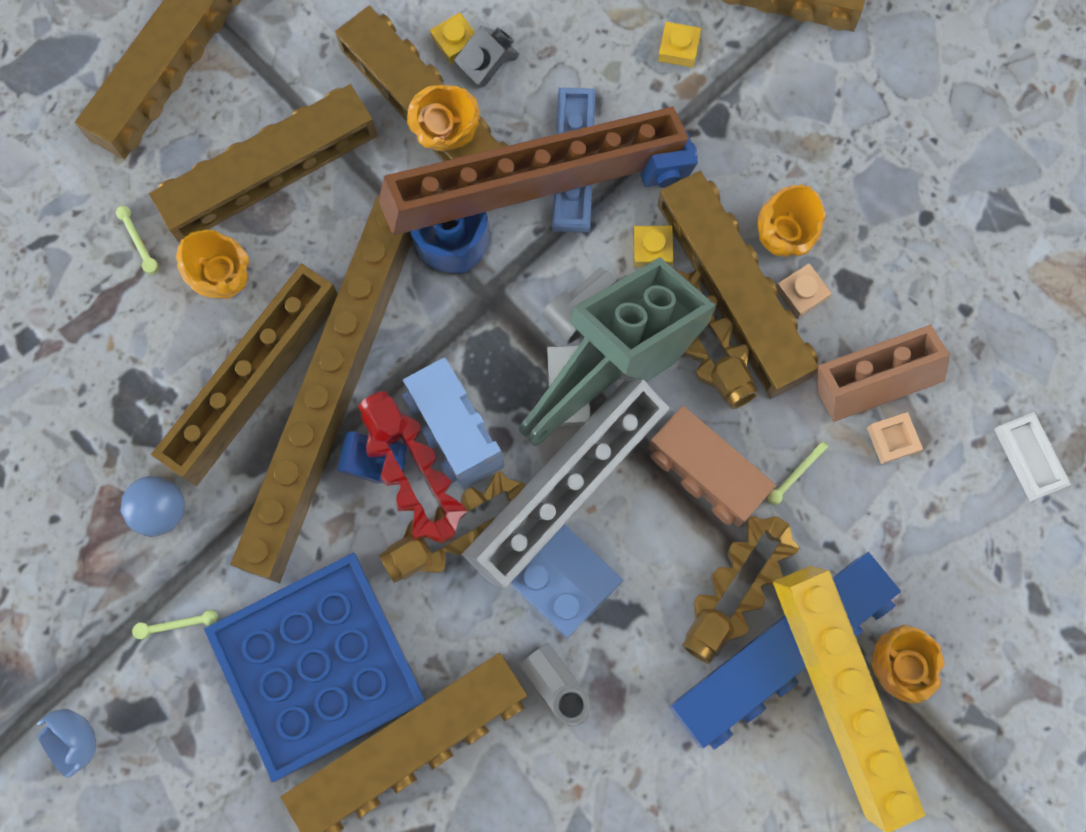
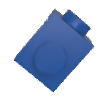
M687 130L686 133L689 140L682 151L655 154L650 157L640 173L644 187L659 185L660 188H666L692 173L698 164V151L695 144L691 142Z
M355 431L346 432L337 471L376 484L384 483L381 480V473L386 456L369 457L366 453L368 436ZM396 442L390 445L389 448L393 451L394 457L403 472L406 464L405 453L407 445Z

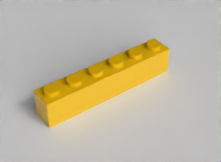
M808 566L772 582L865 818L882 831L893 832L926 816L830 571Z

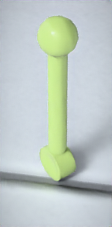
M124 205L119 206L116 209V216L124 221L143 259L142 269L149 275L156 274L159 270V264L155 259L150 258L130 218V208Z
M822 441L777 489H773L767 496L768 502L772 505L780 504L783 499L782 495L829 446Z
M207 610L200 616L155 625L138 623L133 627L132 633L135 638L144 640L151 633L202 623L210 626L218 621V615L214 610Z

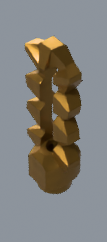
M674 269L701 292V273L699 270L687 274ZM709 295L706 297L716 307L707 326L712 330L727 357L720 359L714 365L698 337L683 354L686 357L702 362L695 371L698 380L716 388L725 403H728L731 409H737L751 402L759 394L755 386L756 382L747 368L749 349L746 344L729 346L733 324L727 317L715 320V315L718 311L717 299L715 295Z
M498 471L492 476L484 493L473 487L465 490L461 496V504L469 512L504 491L509 502H511L525 487L524 482L508 479L501 471ZM439 505L433 518L435 522L444 517ZM497 516L432 553L423 538L414 541L412 537L413 520H411L403 538L386 547L387 550L378 556L394 583L403 578L406 580L419 571L440 573L445 570V552L462 556V553L474 542V538H477Z
M750 516L746 522V542H733L729 547L727 556L732 564L731 568L718 567L711 575L715 595H698L693 602L695 620L687 631L686 639L681 645L688 653L700 661L710 664L714 657H718L727 641L746 635L749 627L742 613L763 608L766 597L761 586H772V582L782 578L783 574L778 562L794 556L800 549L792 538L789 523L778 516L765 519ZM766 533L768 539L778 541L779 544L729 619L721 611L715 610V607L762 535Z

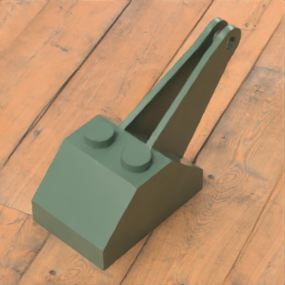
M659 257L574 306L570 324L585 338L534 409L521 423L519 432L525 437L529 436L528 441L533 446H537L622 375L625 374L639 380L644 379L648 382L677 362L709 324L716 305Z

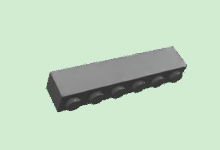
M644 379L623 381L462 553V556L489 583L505 589L670 408Z

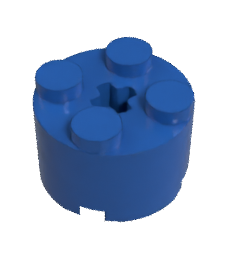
M487 212L410 231L419 257L431 268L446 273L457 272L462 274L470 271L483 258L490 242Z

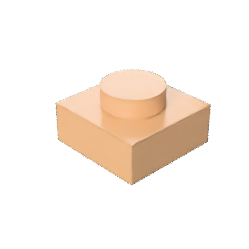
M810 263L779 282L776 286L778 293L798 319L828 300L832 295V292Z
M908 412L872 423L867 427L881 465L923 450Z

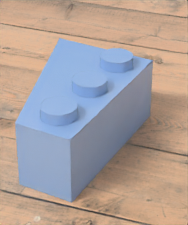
M445 357L403 379L408 392L402 394V397L413 416L420 412L426 423V426L422 427L421 432L430 448L434 449L439 446L445 457V460L439 462L452 483L458 480L464 490L505 467L501 449L496 441H492L484 427L483 419L478 412L476 413L466 391Z

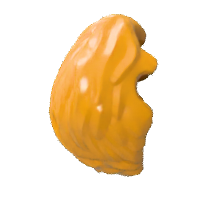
M443 84L428 86L418 92L410 102L407 124L412 133L417 135V140L423 147L437 151L453 150L463 147L472 140L479 125L480 108L478 107L477 99L465 88Z
M804 184L790 185L777 191L762 206L758 215L759 240L771 254L781 257H789V255L799 257L810 252L822 234L826 217L825 207L819 194L811 186H805Z
M205 229L191 232L181 240L176 253L177 267L184 281L196 293L210 298L229 299L246 287L249 278L247 272L249 256L233 238L223 235L216 230Z
M900 625L899 627L889 629V632L882 634L877 640L872 655V668L884 690L899 700L917 704L927 700L941 687L942 682L939 673L944 667V657L940 645L924 630L909 625Z

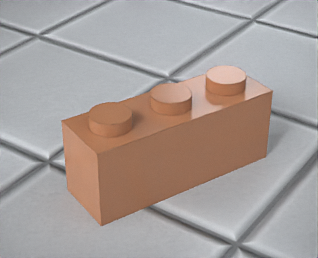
M930 324L818 365L817 393L833 422L945 382L950 354Z
M684 405L680 407L650 441L648 449L652 452L650 455L651 459L664 471L668 472L672 469L683 479L681 485L691 495L698 499L703 496L714 506L711 509L712 512L727 525L734 523L737 527H740L776 487L774 482Z

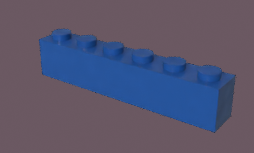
M869 551L856 558L832 577L856 638L864 631L860 624L870 616L878 620L896 606L892 599L902 592ZM786 615L782 616L668 706L699 748L704 749L710 745L715 750L733 736L729 728L743 718L746 723H749L766 709L762 703L773 693L781 697L799 683L795 676L804 670L806 666Z

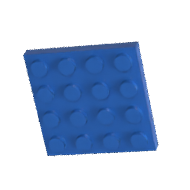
M354 552L204 628L271 782H276L406 714L426 701L364 569Z

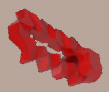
M381 391L367 397L358 406L362 414L361 418L369 432L366 453L369 457L386 456L381 480L386 486H400L396 495L398 512L414 511L412 526L414 541L427 537L442 544L454 538L458 521L467 514V510L458 500L446 494L452 484L448 476L431 468L437 460L434 449L415 441L422 431L421 425L418 421L402 414L394 399L389 397L386 391ZM400 438L409 448L414 462L423 474L425 482L444 514V517L436 522L433 521L431 523L427 518L423 506L416 498L408 479L403 474L394 457L393 451L389 448L390 445L398 442Z

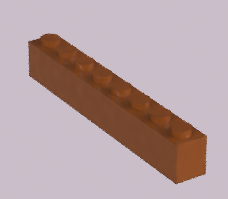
M672 106L384 175L379 203L394 236L642 172L652 155L682 151L689 137Z

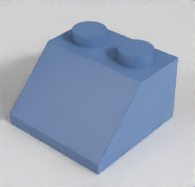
M564 524L513 579L510 585L568 640L623 582V579Z

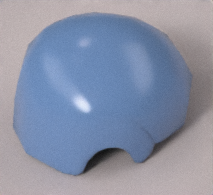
M147 476L129 485L122 495L120 512L126 525L131 530L143 536L156 537L170 532L183 518L185 501L180 488L172 481L160 476Z
M70 709L51 711L37 723L38 726L44 723L47 724L38 734V739L58 771L64 777L70 778L92 760L96 751L95 731L85 717Z

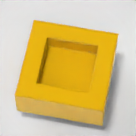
M461 12L429 30L431 39L450 65L455 63V58L475 33Z
M665 21L658 62L694 68L702 28Z
M634 226V267H644L659 257L672 267V226Z

